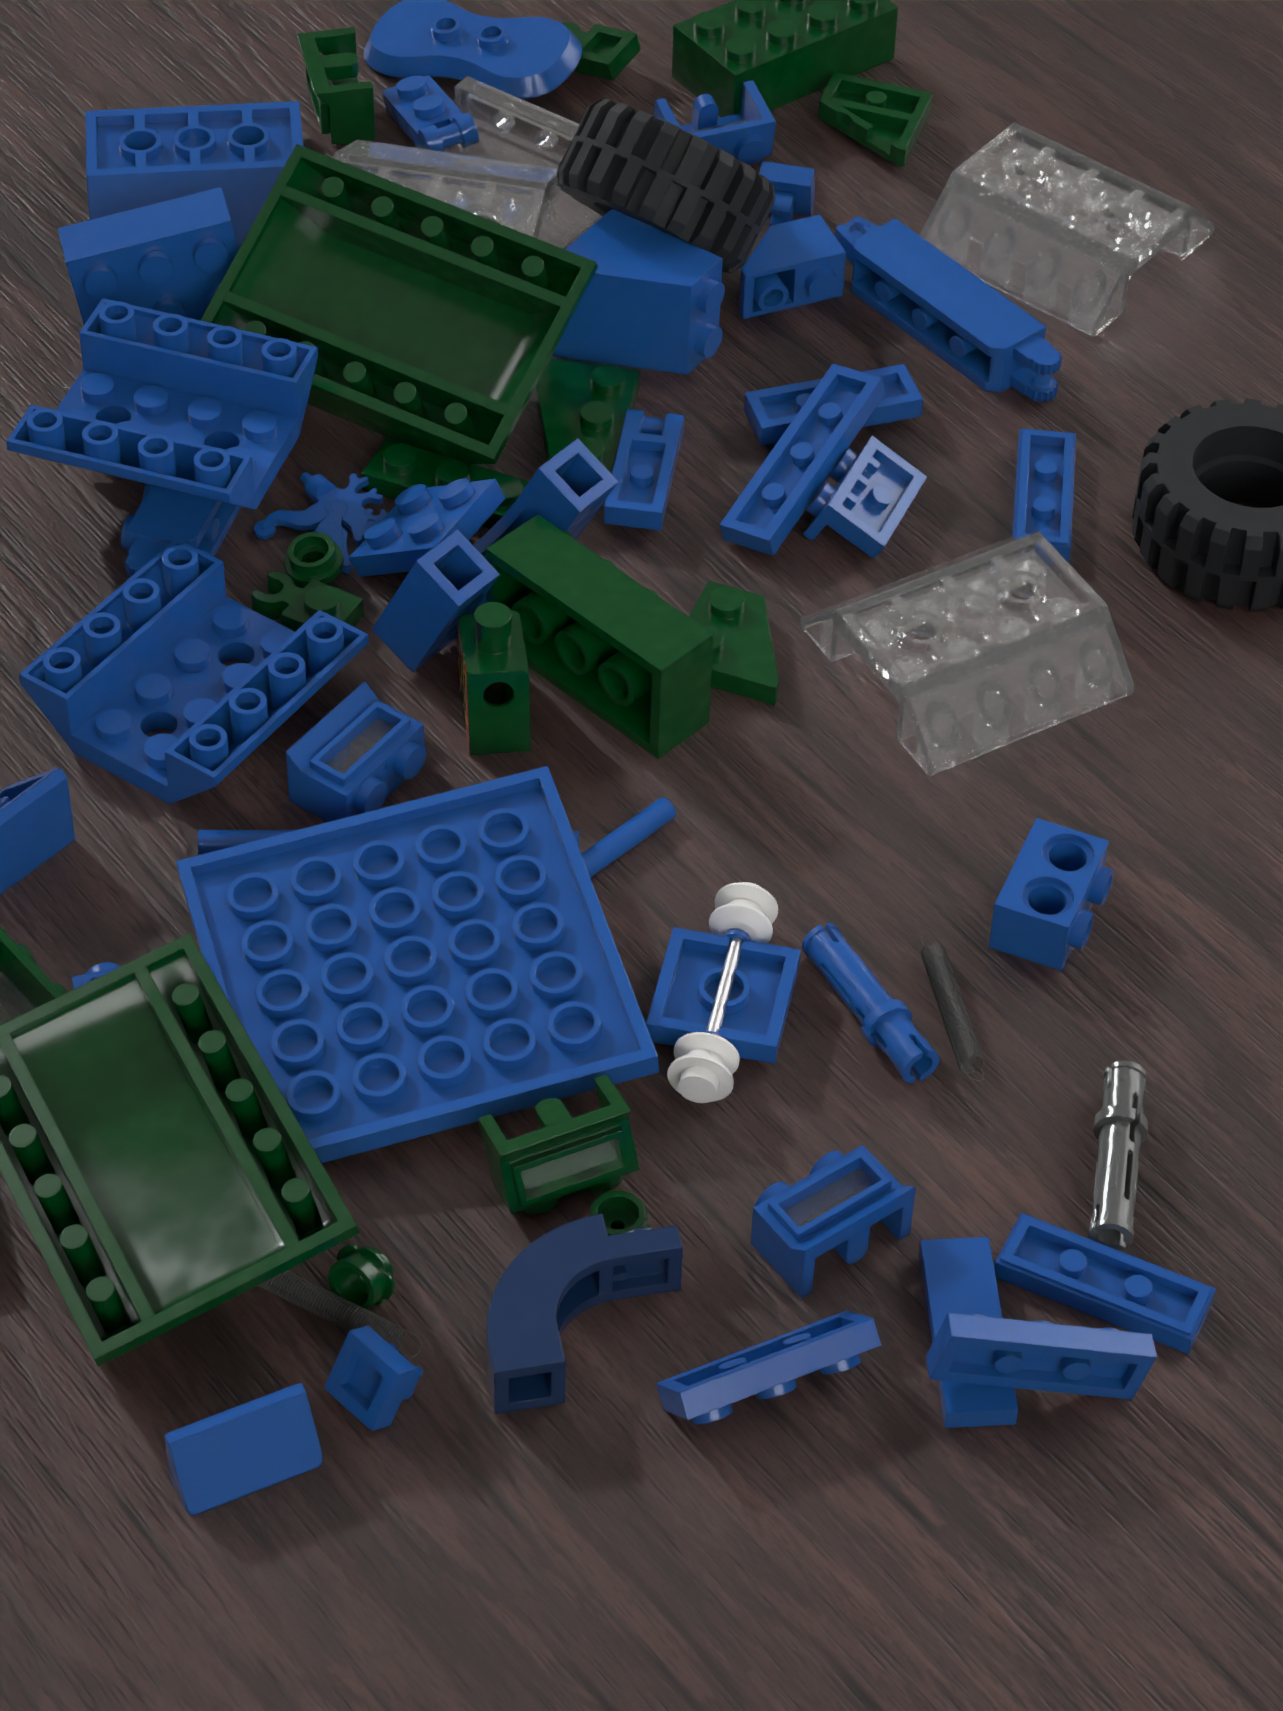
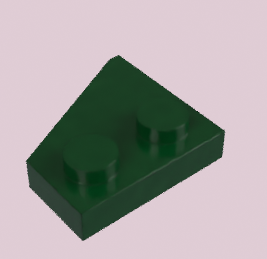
M834 72L819 100L818 118L896 166L904 167L932 110L933 93Z
M708 581L689 618L697 620L713 634L711 687L775 705L778 700L779 679L765 597Z

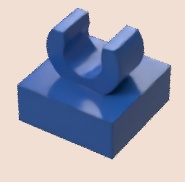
M762 161L759 174L766 177L769 183L773 184L775 190V203L770 211L772 215L769 227L793 221L794 214L811 216L815 201V169Z
M364 1326L348 1332L324 1389L367 1428L374 1431L391 1426L402 1400L412 1396L423 1370L419 1366L412 1365L403 1357L394 1344L386 1342L371 1327Z

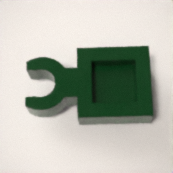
M562 22L582 44V55L574 70L575 72L613 81L641 51L637 33L595 24L588 32H583L575 23Z
M271 571L267 575L268 592L270 594H265L259 590H254L251 593L253 611L269 619L281 618L282 625L295 632L319 610L353 627L364 617L363 598L315 579H311L302 589L294 585V581L290 576L278 571Z

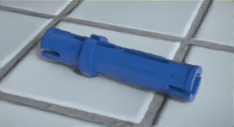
M827 923L825 930L822 925L813 928L805 936L802 942V950L826 977L828 983L846 1006L859 1019L862 1025L861 1033L871 1046L879 1047L888 1056L905 1082L914 1083V1074L918 1081L924 1080L931 1075L939 1063L940 1056L914 1027V1024L911 1022L912 1013L904 1002L893 999L886 992L880 981L847 943L835 924Z

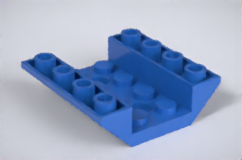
M300 101L85 111L89 220L221 187L238 249H240L296 144L303 146Z
M102 298L79 332L83 370L56 410L32 404L29 406L6 440L7 450L256 510L300 436L318 359V347Z
M175 538L19 673V681L73 753L171 804L211 789L219 784L369 643L367 633L321 610L317 611L296 632L226 597L224 562ZM232 660H244L249 662V664L235 663L230 666L224 665L226 662ZM158 729H166L173 732L172 734H156L151 737L146 735Z

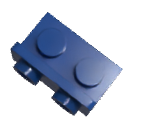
M871 436L858 453H855L850 448L846 450L829 475V477L836 481L835 484L831 486L826 482L810 502L806 511L814 517L803 535L813 541L822 529L828 525L874 559L887 544L927 476L875 437Z

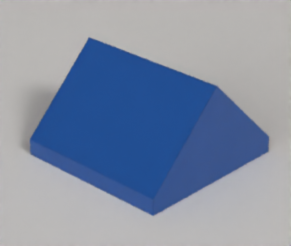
M61 767L8 785L0 791V895L75 840L68 779Z

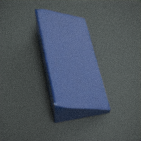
M302 1383L281 1389L164 1435L169 1477L185 1511L189 1515H198L322 1465V1450L307 1394Z

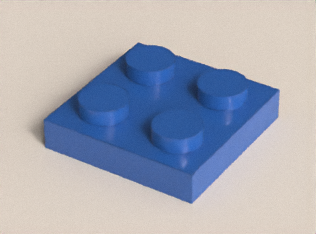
M463 478L455 480L448 485L428 488L424 484L414 485L396 497V506L383 520L367 529L364 533L365 540L350 555L349 560L359 577L410 571L418 559L456 530H459L469 541L506 497L496 479L470 482L468 479Z

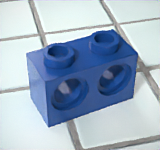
M1036 818L994 904L989 948L1062 971L1072 948L1075 947L1083 950L1088 940L1094 920V913L1089 912L1092 904L1103 906L1109 894L1114 876V869L1105 867L1109 840Z

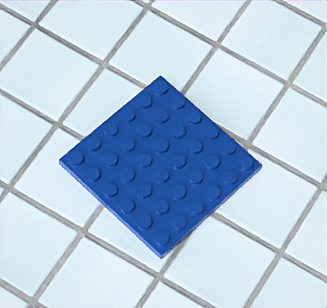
M548 766L176 861L180 882L199 948L203 951L207 964L321 1163L477 1122L478 1118L489 1114L495 1117L536 1106L544 1099H562L596 1089L594 1078L606 1074L613 1084H618L659 1072L658 1055Z

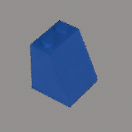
M611 209L565 249L597 262L598 268L562 335L553 356L688 375L705 358H710L715 354L720 346L723 335L722 329L719 327L720 304L725 292V287L722 283V257L614 209Z

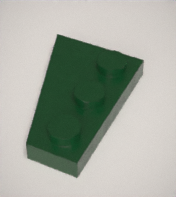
M551 358L535 387L536 406L542 423L547 461L578 438L612 474L627 409H634L639 392L640 370Z

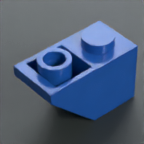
M820 214L771 225L741 268L739 314L742 319L843 296L846 251Z

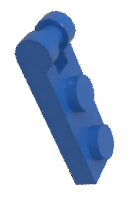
M430 75L406 77L400 80L395 87L381 91L386 111L428 160L445 155L446 148L458 144L465 148L479 143L478 130L469 112L463 113Z
M627 409L612 475L619 482L605 501L604 524L662 530L677 457L682 446L685 415L667 413L665 419L648 417L645 410Z

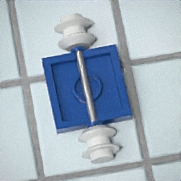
M731 883L725 885L717 892L714 901L716 909L712 912L709 919V929L712 934L673 927L646 1026L652 1042L674 1046L675 1060L668 1068L667 1077L671 1086L692 1102L708 1103L726 1098L733 1089L734 1079L732 1074L738 1069L740 1058L776 1064L800 967L801 949L768 944L773 934L772 923L778 915V904L768 891L754 883Z

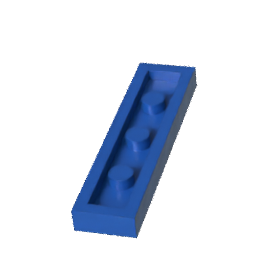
M837 364L831 365L720 523V529L725 541L774 556L886 394L881 377Z

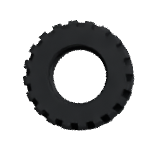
M600 99L588 106L557 170L558 187L566 194L571 195L579 203L586 205L601 216L614 209L722 257V271L725 273H733L744 266L775 203L773 184L769 183L766 177L755 172V169L746 163L740 162L731 154L716 148L707 141L682 130L678 126L660 120L642 110L639 111L629 105L620 102L616 103L609 99Z
M1230 399L1216 400L1208 408H1203L1199 404L1186 409L1180 415V418L1174 416L1149 439L1144 448L1132 515L1134 540L1140 548L1139 552L1151 569L1158 568L1157 574L1164 582L1172 588L1177 585L1184 588L1185 595L1201 602L1203 598L1216 601V607L1233 610L1234 605L1248 606L1249 612L1266 611L1269 605L1277 604L1280 609H1283V404L1278 403L1277 407L1262 405V400L1245 399L1244 403L1233 404ZM1229 501H1246L1268 508L1247 507Z

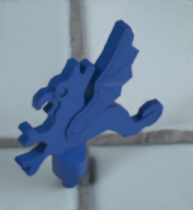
M304 472L300 476V481L305 484V494L315 504L304 511L278 510L270 513L265 520L255 524L254 534L258 539L266 540L273 537L276 532V526H287L300 531L315 529V532L328 535L340 547L344 559L342 572L348 574L351 572L347 551L349 538L348 532L343 528V525L351 530L354 544L360 546L363 540H365L364 533L367 529L387 516L384 509L381 510L378 516H372L373 509L368 508L365 510L363 506L368 503L382 504L383 495L378 494L376 488L366 493H357L361 488L369 485L368 477L359 479L357 474L352 473L349 476V486L345 489H339L321 474L312 476L308 472Z

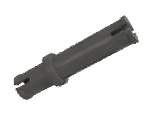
M1125 1060L1115 1061L1111 1063V1068L1107 1066L1104 1070L1103 1105L1101 1110L1095 1115L1093 1129L1099 1148L1094 1181L1093 1212L1088 1237L1093 1241L1116 1250L1124 1249L1126 1243L1129 1245L1133 1243L1139 1147L1146 1140L1148 1133V1120L1143 1114L1147 1072L1140 1064Z

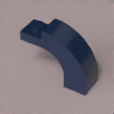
M603 1214L584 1217L555 1228L536 1239L511 1262L494 1290L487 1316V1377L494 1414L565 1403L566 1360L560 1336L566 1326L584 1310L607 1301L681 1290L683 1245L677 1225L656 1229L637 1228L627 1233L608 1236Z

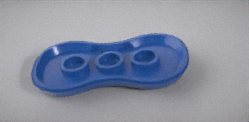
M404 0L391 7L376 23L364 48L363 58L373 70L391 77L406 78L430 75L431 77L453 78L468 82L484 92L500 98L529 99L548 94L560 86L572 74L581 59L582 44L566 26L549 18H494L470 13L446 0Z

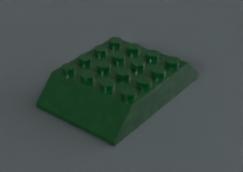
M296 144L200 321L231 326L244 331L318 347V359L307 402L311 406L403 444L461 460L471 465L496 464L589 286L598 265L593 260Z
M190 933L0 1026V1172L97 1366L144 1344L360 1233L357 1224Z

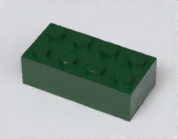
M734 0L673 25L672 77L696 97L702 94H710L718 106V115L720 117L740 114L743 82L753 80L769 110L772 111L826 88L834 72L854 76L894 59L898 7L889 0Z
M536 515L486 548V560L500 574L486 593V603L499 602L520 614L529 668L657 759L709 723L713 634L700 622L687 617L664 601L655 591L645 588L620 571L611 561L601 558L576 541L570 533L560 530L540 515Z

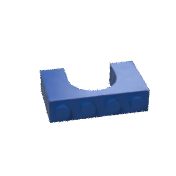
M577 438L537 469L511 508L474 545L459 530H456L418 559L372 630L412 673L458 638V618L460 616L474 613L478 606L486 603V593L500 575L486 560L487 547L536 515H540L560 530L567 531L577 540L619 481Z

